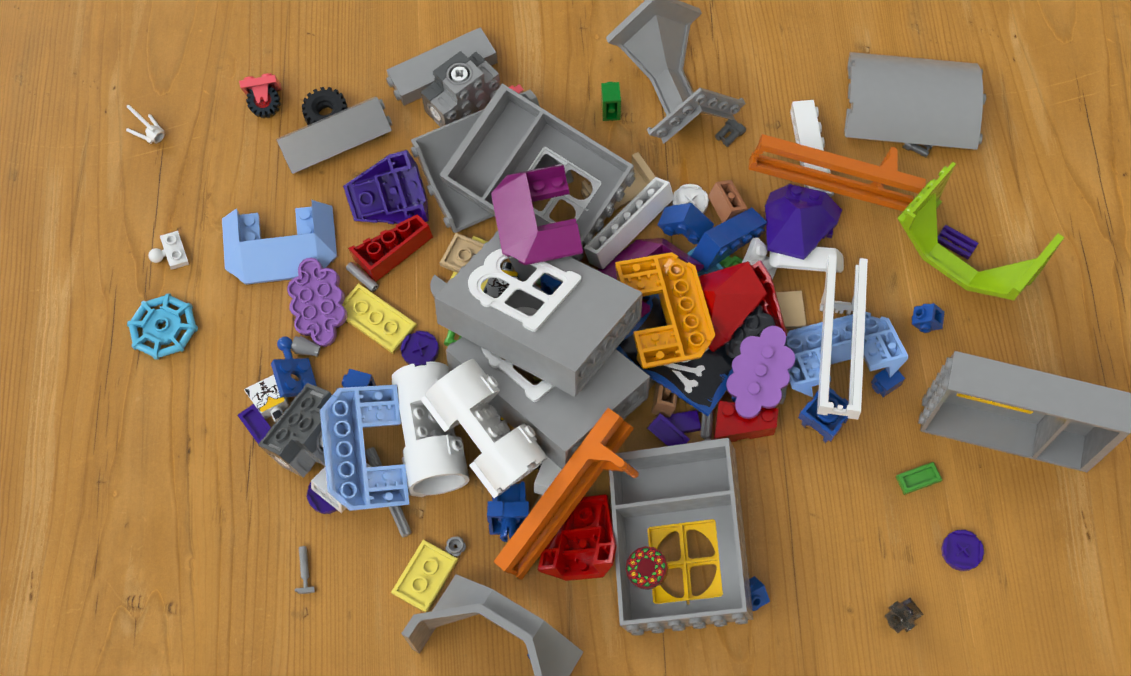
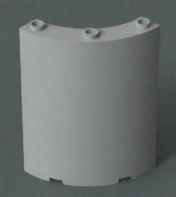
M856 52L849 53L847 71L851 84L849 83L848 99L849 103H851V108H847L845 137L978 149V144L982 143L983 138L980 131L983 105L986 101V94H983V69H980L979 64Z
M531 90L520 93V95L539 106L538 99ZM484 109L411 140L413 147L410 149L414 158H418L429 184L427 186L430 196L434 195L444 215V223L447 228L450 227L453 233L493 217L492 214L446 186L439 176ZM545 154L535 169L561 163ZM568 170L566 173L568 184L573 182L571 170Z

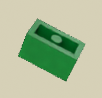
M619 82L601 83L603 121L621 119Z

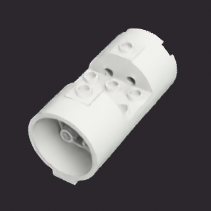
M470 359L438 380L425 393L421 401L444 432L452 430L459 424L462 425L482 452L470 464V467L492 497L496 498L509 489L511 485L519 482L541 465L542 461H545L548 456L536 442L535 432L529 425L526 426L524 423L510 431L509 426L505 422L500 421L497 417V410L492 405H488L500 391L497 387L498 383L494 377L485 374L475 359Z
M426 362V365L416 367L414 364H410L392 374V385H397L400 420L406 446L403 449L404 457H402V461L406 468L408 495L424 497L426 495L444 494L457 490L469 482L461 437L455 436L454 428L444 432L421 401L425 393L438 380L450 372L449 367L440 362Z

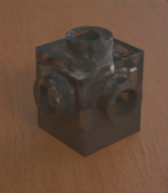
M908 598L902 603L897 601L888 607L890 612L884 617L887 619L889 626L898 634L902 630L908 632L917 625L915 621L924 614L914 601Z

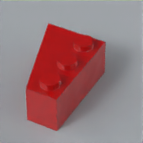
M719 401L714 440L729 438L731 442H736L741 439L772 436L777 428L779 409L762 407L756 417L745 419L736 412L735 403Z

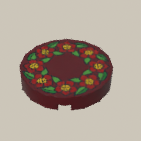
M645 546L638 548L627 559V577L633 585L640 589H654V587L661 585L668 575L669 567L667 560L662 552L654 547Z

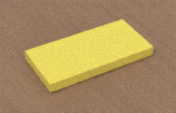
M359 283L344 299L342 304L347 311L346 321L392 354L402 345L405 337L411 334L417 327V323Z

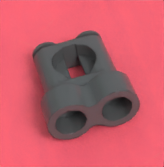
M728 119L725 122L726 125L715 135V138L718 141L721 140L726 147L738 136H742L746 132V128L736 120ZM730 131L731 134L727 138H724V136Z
M905 143L902 148L908 151L912 150L926 158L929 154V148L931 150L933 145H924L926 146V149L917 144Z

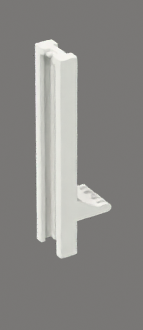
M829 254L826 263L825 289L819 311H823L817 414L848 416L849 419L858 420L862 403L868 259L860 258L859 265L855 266L852 302H842L834 300L837 255ZM844 310H846V315H850L851 311H853L849 403L846 409H843V405H838L837 408H834V403L829 402L834 312L838 313L839 311V314H843Z

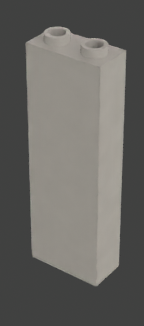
M481 27L387 69L388 77L386 81L390 88H394L393 92L398 101L401 100L405 106L422 98L421 91L435 82L433 71L460 51L467 57L477 52L491 66L498 63L496 51Z
M378 97L370 98L277 138L276 141L291 173L294 174L392 131L390 126L393 124L390 117L385 116L383 111L385 105L382 99L378 100Z

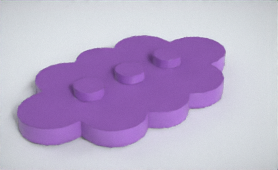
M306 258L299 264V276L293 278L287 287L289 296L293 298L290 303V311L296 316L294 326L301 335L311 336L317 345L327 347L336 339V328L346 322L347 311L342 306L345 294L338 287L340 283L338 273L331 268H323L322 264L315 258Z
M778 326L765 328L760 337L749 336L745 338L740 345L741 354L732 361L734 373L727 379L726 387L729 394L737 398L735 408L738 415L742 418H754L760 413L762 407L770 409L779 405L782 398L781 390L789 384L790 375L788 371L795 364V354L789 347L785 346V332Z

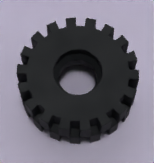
M320 87V91L314 89L313 94L309 92L307 94L308 99L304 98V104H302V112L307 125L347 109V103L343 94H339L337 89L333 91L331 87H328L327 90L324 87ZM324 108L333 109L328 115L319 114Z

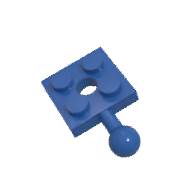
M286 336L279 338L277 341V347L283 351L285 359H274L271 362L280 398L296 397L307 383L317 386L309 358L293 359L290 350L292 340ZM291 374L296 375L299 381L293 379Z

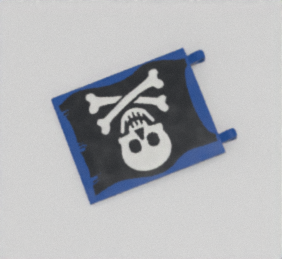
M659 294L642 297L648 300L646 304L650 306V312L639 320L616 348V350L640 369L642 367L636 359L638 352L633 333L634 331L667 326ZM724 344L714 352L707 348L699 359L642 370L651 379L663 385L672 393H675L679 398L706 416H709L727 390V379L734 373L732 369L734 358L727 355L725 350L726 344Z

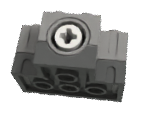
M460 51L433 71L435 82L422 90L421 96L425 112L442 127L484 109L500 87L499 73L477 52L467 57Z
M307 383L258 446L281 467L303 478L311 470L315 462L325 466L320 409L332 394L327 390Z

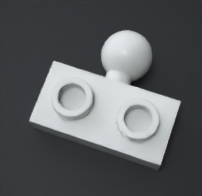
M178 231L161 235L160 239L164 250L154 248L148 254L150 261L153 263H159L164 257H167L171 270L189 265Z

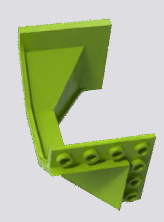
M952 162L949 167H943L937 180L933 179L928 182L897 219L921 258L967 291L1015 300L1026 285H1031L1041 273L1065 237L1057 233L1038 258L978 272L938 243L936 209L942 203L939 199L956 163Z

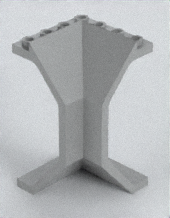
M645 0L606 39L608 43L620 47L650 79L666 113V117L655 127L647 128L648 134L661 138L664 144L700 113L735 121L733 114L739 112L740 108L746 104L743 98L736 99L703 88L693 92L683 70L690 26L702 14L700 8L679 0Z
M457 574L431 612L414 614L401 633L412 650L420 654L436 627L480 614L524 641L535 676H570L583 654L581 649L543 619L497 591Z

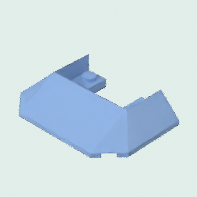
M311 200L312 207L295 208L297 235L261 239L259 213L240 215L236 208L222 218L225 270L236 276L245 285L293 279L299 276V264L306 258H315L322 264L323 268H326L330 262L337 258L333 206Z
M865 312L863 358L869 371L886 368L889 377H891L908 360V354L889 318L883 316L877 318L871 316V313ZM853 314L833 319L831 364L851 359ZM823 322L790 330L786 336L787 347L795 354V364L788 371L790 385L792 389L810 397H813L812 386L819 385Z
M397 385L338 388L320 409L328 493L349 511L409 505L405 464L366 467L363 428L401 424Z

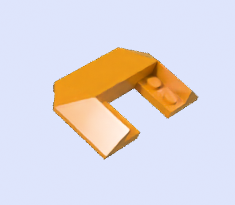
M672 252L615 262L618 281L642 292V297L659 294L667 326L634 331L633 337L638 352L636 359L642 369L701 358L714 339L715 332L696 266L690 262H684Z

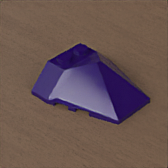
M408 150L389 154L343 186L354 221L398 224L417 214L425 222L429 221L427 195L417 163Z
M788 184L771 192L765 204L767 251L804 260L817 247L818 242L822 238L824 239L832 228L837 226L842 209L826 192Z

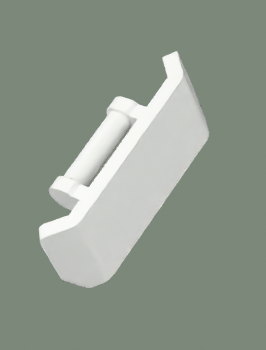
M816 247L804 260L770 251L769 264L774 268L826 272L827 259L829 254L837 255L836 272L841 273L844 270L843 254L836 248Z

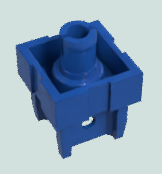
M829 387V402L834 403V408H837L838 405H843V409H846L849 401L838 396ZM817 391L813 400L807 403L798 418L802 420L803 427L811 426L824 437L823 441L825 443L828 440L831 442L840 431L843 423H846L849 418L843 415L817 414Z
M525 482L511 485L496 498L492 497V501H488L487 520L489 523L490 535H500V539L504 542H508V534L511 539L529 514L530 508L529 501H526Z

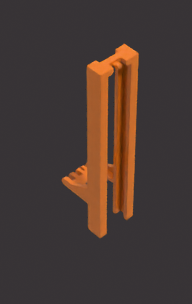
M762 134L754 153L749 158V170L904 211L913 201V196L884 189V184L918 194L926 186V179L898 171V150L895 147L890 148L880 166ZM765 151L873 182L866 184L760 154H763Z
M607 408L493 562L503 571L511 573L522 580L603 470L626 472L632 478H637L639 475L638 471L616 455V452L634 428L617 413Z

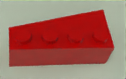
M417 214L396 224L395 228L388 231L384 230L380 232L381 235L371 240L368 238L362 244L356 247L353 245L348 249L353 260L377 282L432 239L433 235L429 225Z

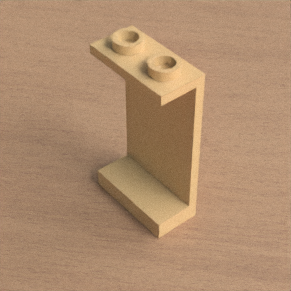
M639 152L632 155L631 164L634 165L635 180L630 187H626L623 199L620 202H616L613 207L615 210L631 202L656 177ZM584 180L582 181L581 193L585 199L592 193V184L588 185Z

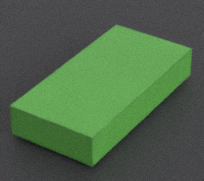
M934 462L896 476L904 495L942 481Z

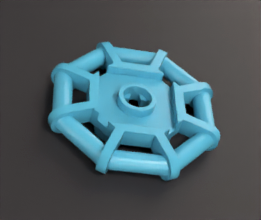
M169 293L148 301L143 300L132 319L127 322L132 339V348L134 350L138 349L156 360L179 351L182 353L194 332L198 330V326L195 324L192 304L185 303ZM163 304L160 309H151V307ZM172 304L179 307V309L173 310L169 308V305ZM146 310H147L148 313L145 315V317L143 318V320L140 321V319L142 318V316L144 315V313H145ZM184 313L188 324H184L181 321L180 316ZM164 322H166V326L160 329L158 324H163ZM138 327H142L143 329V335L141 337H139ZM181 330H186V332L178 342L176 338L180 334ZM147 340L154 343V349L144 343ZM171 342L175 344L173 346L160 349L161 345H169Z

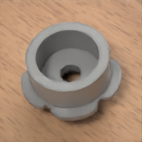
M451 537L446 542V551L453 556H459L461 552L465 551L466 545L461 537Z

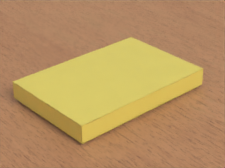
M422 540L391 593L421 611L428 612L457 564L458 558Z

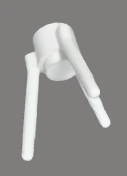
M127 105V108L147 128L145 130L146 136L129 128L126 131L146 140L150 144L153 142L159 143L164 138L165 131L158 125L152 115L148 114V117L154 126L150 125L130 105Z

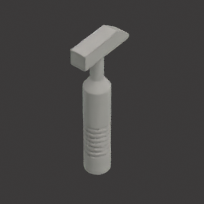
M301 546L299 547V559L304 588H296L295 592L298 594L315 593L314 587H308L307 582L309 578L307 547Z

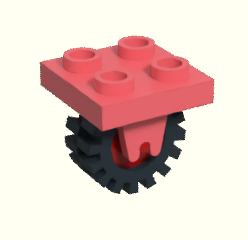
M267 73L259 78L250 76L239 81L240 88L248 97L246 102L252 113L261 118H270V115L274 116L276 114L275 111H279L278 107L281 103L276 91L282 90L275 75Z

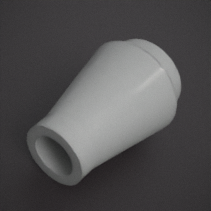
M295 336L291 345V351L301 355L318 357L321 346L302 336Z

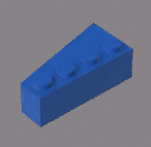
M751 207L706 231L691 257L703 264V270L707 272L726 257L749 243L752 238L760 237L765 231L763 228L767 221Z

